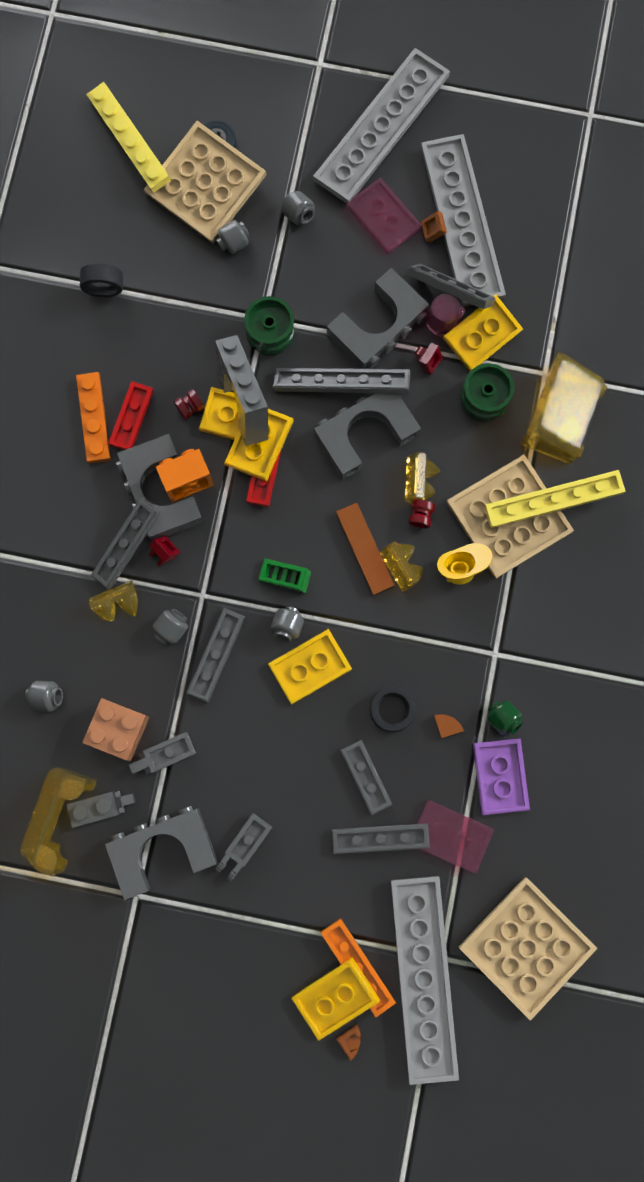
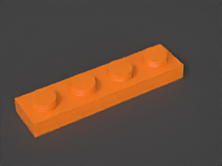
M99 372L76 375L87 462L91 464L111 461Z
M341 918L321 931L322 936L339 962L343 964L350 958H353L379 997V1003L370 1008L375 1017L396 1004V1001Z

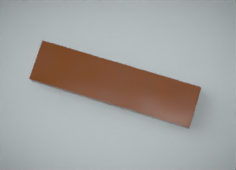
M355 503L336 511V515L372 595L374 596L394 587V583L358 504Z

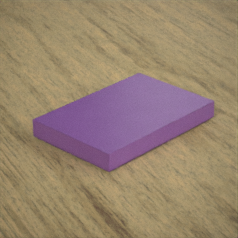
M521 738L473 743L481 814L490 815L530 810Z

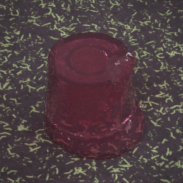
M441 294L433 300L427 312L426 325L431 332L443 337L463 321L465 309L460 308V303L454 296Z

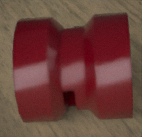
M193 389L188 391L185 397H179L173 401L185 420L192 417V413L195 411L200 412L205 408Z
M413 500V514L410 515L408 523L418 528L429 529L432 522L430 517L434 513L436 505L425 500Z

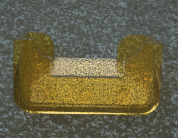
M558 352L550 365L545 385L529 422L527 433L524 434L520 445L571 464L575 458L579 459L583 452L582 440L599 397H603L607 385L604 384L605 379L571 357Z
M58 767L50 770L47 774L20 849L24 859L37 871L50 876L65 871L68 860L64 859L60 854L61 844L50 841L65 799H78L82 792L87 790L93 791L97 779Z

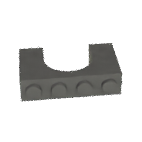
M392 268L375 282L374 292L395 314L396 321L389 330L379 334L365 332L344 312L327 326V336L360 369L373 368L380 361L379 357L382 354L391 352L396 346L395 342L400 338H406L411 333L412 327L416 323L421 324L428 316L429 304Z
M238 335L216 340L217 375L224 393L234 392L238 408L239 429L246 446L268 440V406Z
M374 393L368 398L364 396L358 399L351 408L347 409L345 407L339 410L332 419H324L316 424L314 436L342 480L362 469V461L351 446L347 436L349 428L357 420L369 417L382 421L388 427L399 446L419 436L421 428L399 393Z
M170 434L117 453L120 460L116 464L120 474L125 473L128 480L124 482L128 495L133 494L135 502L132 503L133 509L139 499H144L161 512L145 537L149 536L150 540L153 541L154 539L169 536L204 523L194 497L168 506H158L149 502L144 496V483L147 477L157 470L156 466L160 465V462L167 458H178Z
M192 806L179 810V816L170 819V816L166 815L156 819V825L148 827L145 823L133 828L134 833L125 836L124 832L110 837L111 842L106 843L105 846L124 900L150 890L142 866L141 856L145 844L155 835L168 834L177 838L185 848L193 873L218 864L199 808L193 810Z

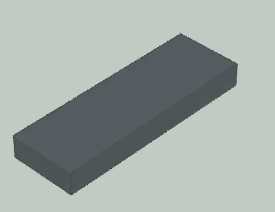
M362 740L341 749L342 756L370 814L373 815L393 805Z

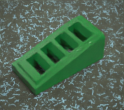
M264 558L258 581L306 593L311 571L304 567ZM271 566H275L272 579L268 578ZM282 568L283 573L281 576V580L279 581L277 579L279 576L280 569ZM293 571L290 583H287L289 572ZM299 573H300L301 575H300V578H299V582H298V585H296V582H297V579H298V575H299Z

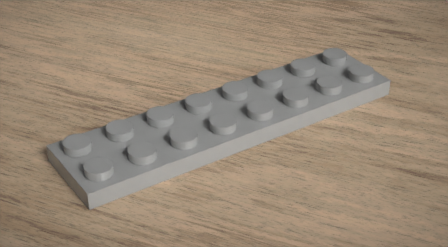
M414 48L314 174L313 181L349 205L447 80L450 71Z
M464 134L421 142V151L436 210L442 212L447 230L443 237L454 279L491 296L496 294L499 299H504L506 293ZM460 299L461 307L472 305Z
M439 876L391 880L409 1085L458 1081L459 1074Z

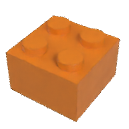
M200 449L186 450L181 454L182 456L175 459L167 458L161 461L160 465L156 466L172 503L214 486Z

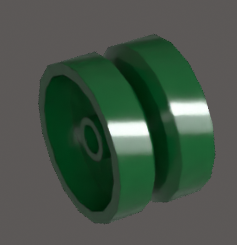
M272 296L261 297L250 304L245 313L244 323L247 341L251 347L259 353L266 355L279 354L286 350L292 343L295 333L293 311L289 305L282 299Z
M486 363L476 366L469 372L462 386L460 400L463 409L476 420H495L505 412L513 397L515 388L513 378L506 369L497 364Z

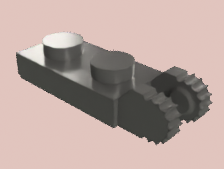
M253 813L225 851L226 855L215 870L220 873L231 857L238 863L228 874L227 879L232 882L242 866L245 867L273 827Z

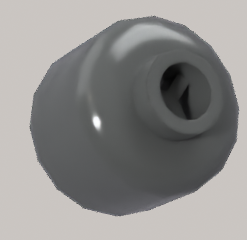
M295 191L284 198L282 212L292 223L296 225L307 224L315 214L313 201L303 192Z
M232 220L218 229L220 238L216 239L222 251L227 250L229 253L235 254L248 246V238L251 236L242 221L238 223V221Z
M288 606L286 609L277 610L270 626L274 638L284 643L296 640L301 633L304 619L294 607Z
M176 609L164 610L153 624V629L156 633L155 638L163 644H167V642L177 643L188 629L187 618Z
M34 681L26 690L25 700L34 711L51 712L61 705L63 692L54 681Z

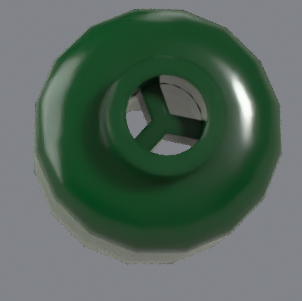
M496 701L488 709L490 714L487 721L501 736L507 734L512 736L523 725L521 722L523 718L522 713L509 701L501 703Z

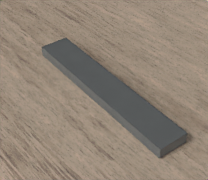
M276 368L273 389L275 392L409 394L411 373L409 369Z

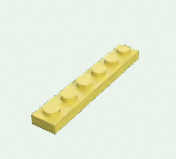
M102 82L86 95L153 193L170 182L171 178L107 85Z
M616 470L489 503L484 507L490 528L621 495L626 491L620 472Z

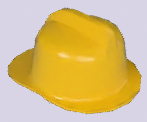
M473 543L443 554L437 562L438 571L446 577L447 582L458 585L466 584L474 578L475 574L487 569L493 558L492 552L483 544Z

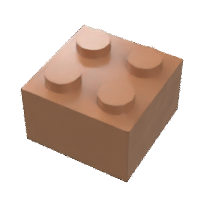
M101 698L83 743L124 760L132 761L149 717Z

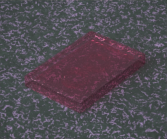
M381 177L346 204L347 208L387 254L422 229L421 223Z
M427 800L418 824L428 823L430 848L421 850L476 874L494 828Z

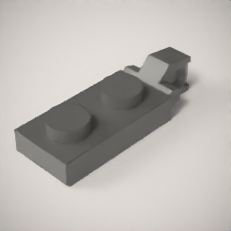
M185 732L144 750L143 753L138 754L140 760L129 764L132 774L145 770L146 774L155 773L197 753L188 732Z
M113 791L66 805L71 826L74 828L120 815V813L125 812L123 806L136 802L134 794L121 796L120 791Z

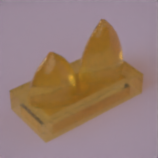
M417 452L407 457L405 502L413 503V500L416 499L425 500L435 494V490L425 481V478L435 476L441 470L433 462L426 459L425 453Z
M395 541L388 544L380 552V555L402 592H405L419 582L423 573V567L408 563L415 546L397 544Z
M133 581L89 598L92 612L95 611L101 618L111 622L115 616L116 607L114 602H117L126 613L136 616L138 598Z

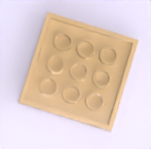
M196 121L162 165L171 181L154 193L147 184L144 192L214 244L219 237L218 229L235 217L266 177L267 173L263 168L210 129Z
M522 455L446 501L472 544H483L491 550L493 558L488 569L495 579L574 532L561 510L490 528L484 507L486 504L547 489L525 455Z
M524 877L462 942L459 949L531 1021L597 950V947L527 877Z

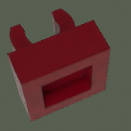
M433 343L429 345L427 350L419 346L414 353L416 356H419L417 361L420 362L423 372L429 375L433 374L443 358L439 346Z
M167 536L154 539L149 545L152 548L149 556L152 557L157 554L160 557V560L157 562L158 566L175 559L181 553Z

